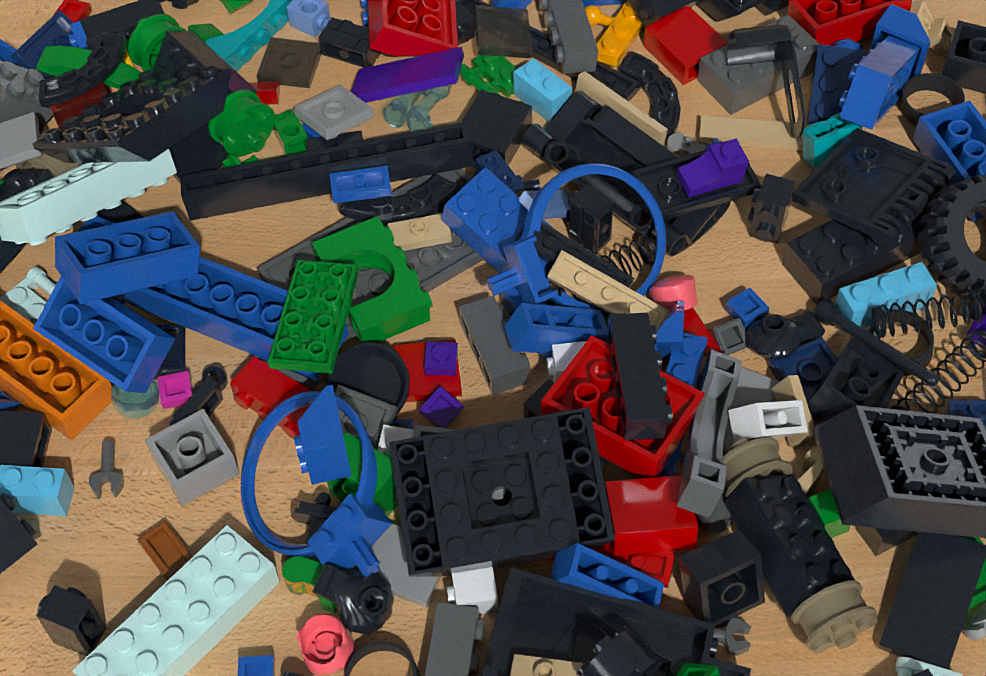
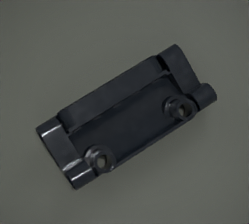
M583 91L574 93L545 129L539 124H533L526 130L522 138L524 146L551 165L558 173L578 165L593 163L615 166L631 173L633 170L679 158L607 105L602 106ZM566 153L565 157L562 160L557 161V158L561 154ZM589 174L570 180L581 189L585 185L590 184L598 189L600 194L604 193L613 199V214L636 230L640 236H648L656 246L655 224L650 219L649 223L640 226L641 220L649 216L639 194L627 185V182L603 174ZM731 201L664 220L666 229L665 253L673 257L692 246L720 220L728 210Z

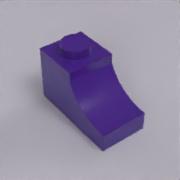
M737 138L710 145L709 149L702 156L684 166L678 167L676 175L687 196L692 197L741 183L749 160Z

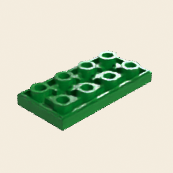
M297 260L268 359L271 369L333 373L359 274L358 264Z

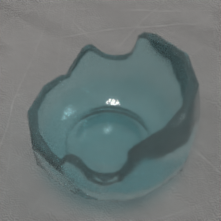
M155 380L152 381L146 394L125 392L116 385L111 388L113 407L125 418L139 419L149 416L155 411L159 403L160 394Z

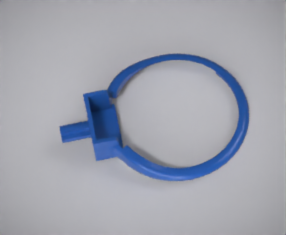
M583 164L559 173L547 182L534 198L525 219L521 238L502 246L510 269L488 278V289L495 296L518 286L522 299L527 304H538L549 299L561 307L601 310L594 305L577 301L565 292L558 293L557 289H551L533 242L537 241L534 231L540 232L547 204L561 186L580 176L603 174L627 182L626 184L641 196L652 215L656 230V260L646 281L635 291L643 296L646 295L661 271L666 252L665 224L661 210L653 195L632 174L611 165ZM601 310L603 316L609 315L608 313Z
M309 391L294 395L276 406L265 417L254 433L246 451L240 487L242 507L247 523L255 536L265 546L278 553L301 557L317 556L323 566L324 564H329L336 569L350 571L357 565L364 576H369L372 572L376 573L380 569V562L371 550V547L392 523L381 507L373 502L377 483V462L368 432L356 411L340 397L335 395L337 408L355 426L362 447V473L356 495L354 496V494L350 493L308 540V544H292L275 536L264 524L259 514L255 499L254 483L258 459L266 440L274 428L287 415L301 407L311 405L322 391Z

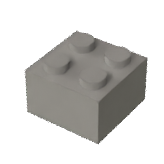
M204 409L145 440L154 462L181 506L240 475L232 452Z

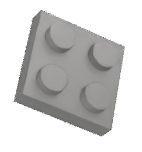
M338 85L294 107L296 117L326 140L337 137L339 134L359 126L374 117L372 107L342 85Z

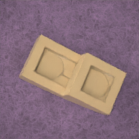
M924 0L914 1L910 12L917 14L931 41L929 47L942 56H947L954 34L945 17L934 20Z
M817 444L806 453L802 470L805 473L797 480L807 498L816 488L824 470Z

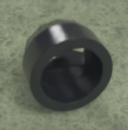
M216 365L206 368L202 373V383L208 377L211 378V376L216 375L219 380L217 382L219 383L220 390L223 391L228 384L226 372Z

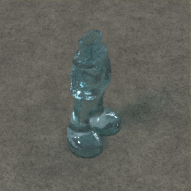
M452 85L402 95L385 106L383 117L389 125L395 128L402 127L407 120V125L411 132L432 128V121L429 114L440 100L450 94L449 90ZM423 94L425 97L416 106L411 108L413 104L417 101V99Z

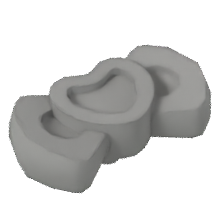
M681 132L669 136L666 143L668 150L678 151L681 156L706 149L704 144H699L697 141L692 140L691 137L684 136Z
M986 603L968 619V623L963 625L962 631L964 635L971 640H979L986 637Z

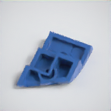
M684 301L676 302L657 331L655 351L661 352L662 359H670L672 351H683Z

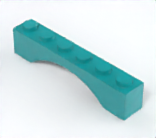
M270 0L264 10L248 24L230 33L209 38L205 43L237 72L280 29L284 28L289 21L287 6L293 0Z

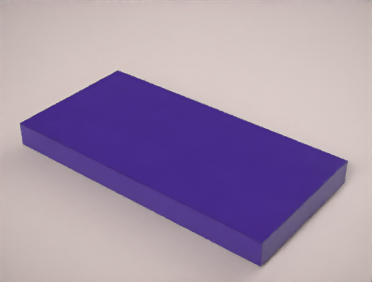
M462 47L361 68L358 70L351 93L367 103L457 84L464 58Z

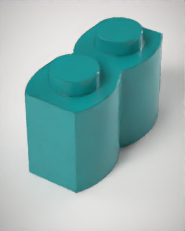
M841 112L831 116L827 121L807 126L802 133L803 159L816 169L856 128L863 130V126L840 118Z

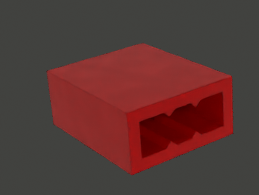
M689 5L645 27L644 47L682 85L698 78L700 58L727 45V41Z
M682 475L605 482L615 541L612 542L614 556L696 549L698 524L695 513L677 507Z

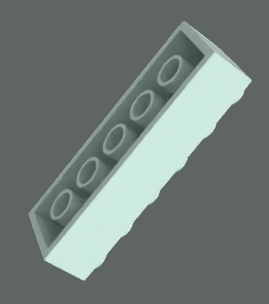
M169 149L149 162L84 163L1 201L0 237L2 241H12L16 244L30 243L31 246L44 243L48 240V235L54 232H66L72 229V224L79 220L87 221L98 216L97 211L101 209L115 208L121 205V200L126 197L134 198L144 194V189L149 186L155 187L168 182L167 177L177 173Z
M226 525L77 665L72 672L75 676H185L280 583L274 564Z

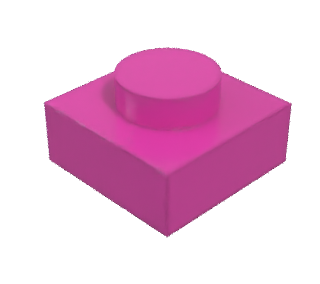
M189 371L158 377L160 400L163 409L185 405L191 398L193 389Z

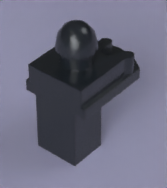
M320 492L316 496L315 504L300 501L299 508L292 509L291 517L293 520L310 525L306 544H308V540L333 513V509L330 506L331 498L326 492Z

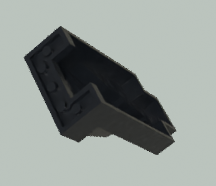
M510 567L481 676H510L514 654L585 663L597 655L593 649L604 637L609 636L612 639L625 625H628L662 660L660 661L662 664L654 676H676L685 663L715 665L720 676H750L751 668L714 658L718 646V638L713 637L715 624Z

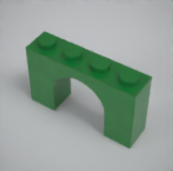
M378 216L312 242L315 261L358 264L359 269H378L387 273L393 279L391 286L383 294L349 309L351 327L360 343H379L431 321L429 308L433 307L429 293L426 290L422 291L419 287L420 282L414 268L409 269L407 267V259L403 249L400 246L396 248L393 243L394 236L388 225L383 226Z

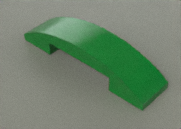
M46 46L38 61L36 70L53 76L62 75L72 69L78 70L88 62L87 57L92 51L70 46ZM120 62L112 74L101 84L120 90L121 84L138 79V74L141 72Z

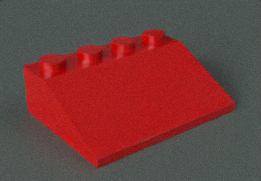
M368 0L370 49L393 56L425 55L458 47L455 0Z
M591 335L541 400L540 415L590 407L599 456L640 478H654L660 475L669 462L704 399L705 393L660 371V377H665L667 381L665 402L666 405H671L673 421L671 425H667L665 438L624 440L608 343Z

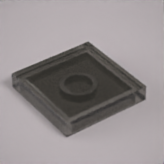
M475 5L473 12L478 55L531 58L533 50L528 9Z
M270 37L256 75L257 81H280V85L310 89L321 58L320 44L317 42Z

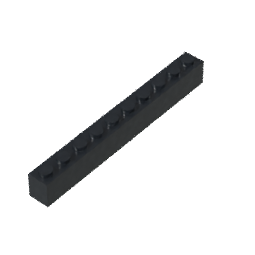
M466 122L180 176L181 197L191 221L332 194L329 176L331 173L388 166L390 182L473 167L474 161Z

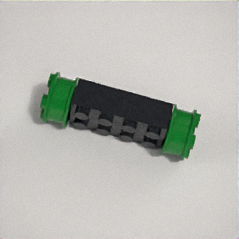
M156 14L149 18L141 19L128 42L127 50L131 61L141 66L143 71L154 69L155 72H161L168 68L181 71L188 67H195L196 70H200L211 65H216L217 68H230L231 78L224 111L201 126V128L216 142L223 143L225 151L228 154H233L235 157H243L253 152L261 151L273 131L276 117L270 106L261 103L257 90L193 31H187L179 27L177 21L170 15Z

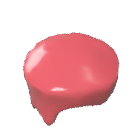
M693 275L667 277L649 288L652 301L666 308L669 312L677 301H684V311L698 304Z
M333 614L314 615L306 621L302 629L297 631V639L302 657L310 672L315 675L331 674L334 671L343 669L354 655V641L350 631Z

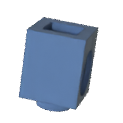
M293 0L287 6L290 26L314 38L327 27L331 19L328 3L323 0Z

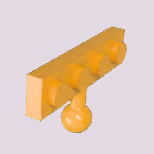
M628 0L615 18L602 14L601 9L596 5H588L585 7L590 26L601 24L608 27L596 44L598 48L597 61L617 67L644 26Z

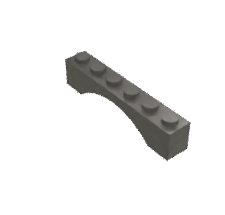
M711 350L697 382L696 389L704 392L705 396L690 423L677 500V507L708 518L711 516L724 491L727 466L724 465L723 443L729 417L728 410L731 409L739 382L742 361Z

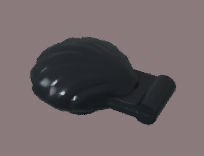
M808 311L803 315L790 319L775 314L760 317L748 326L745 335L747 345L752 351L761 357L777 360L790 357L797 351L801 341L823 336L825 329L813 313Z
M324 564L312 593L335 604L342 623L345 624L349 631L371 634L373 631L382 628L392 615L394 596L390 582L378 571L376 573L372 572L369 576H364L361 571L350 576L329 564Z

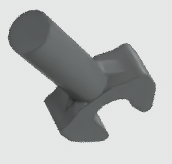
M112 440L102 442L101 471L89 477V485L98 499L101 498V488L105 483H111V491L114 497H117L124 487L122 474L114 472L115 442Z
M732 618L729 620L728 625L722 629L715 628L713 637L718 638V642L726 647L728 655L738 656L749 651L751 643L737 641L732 635L737 633L748 635L751 626L741 619Z

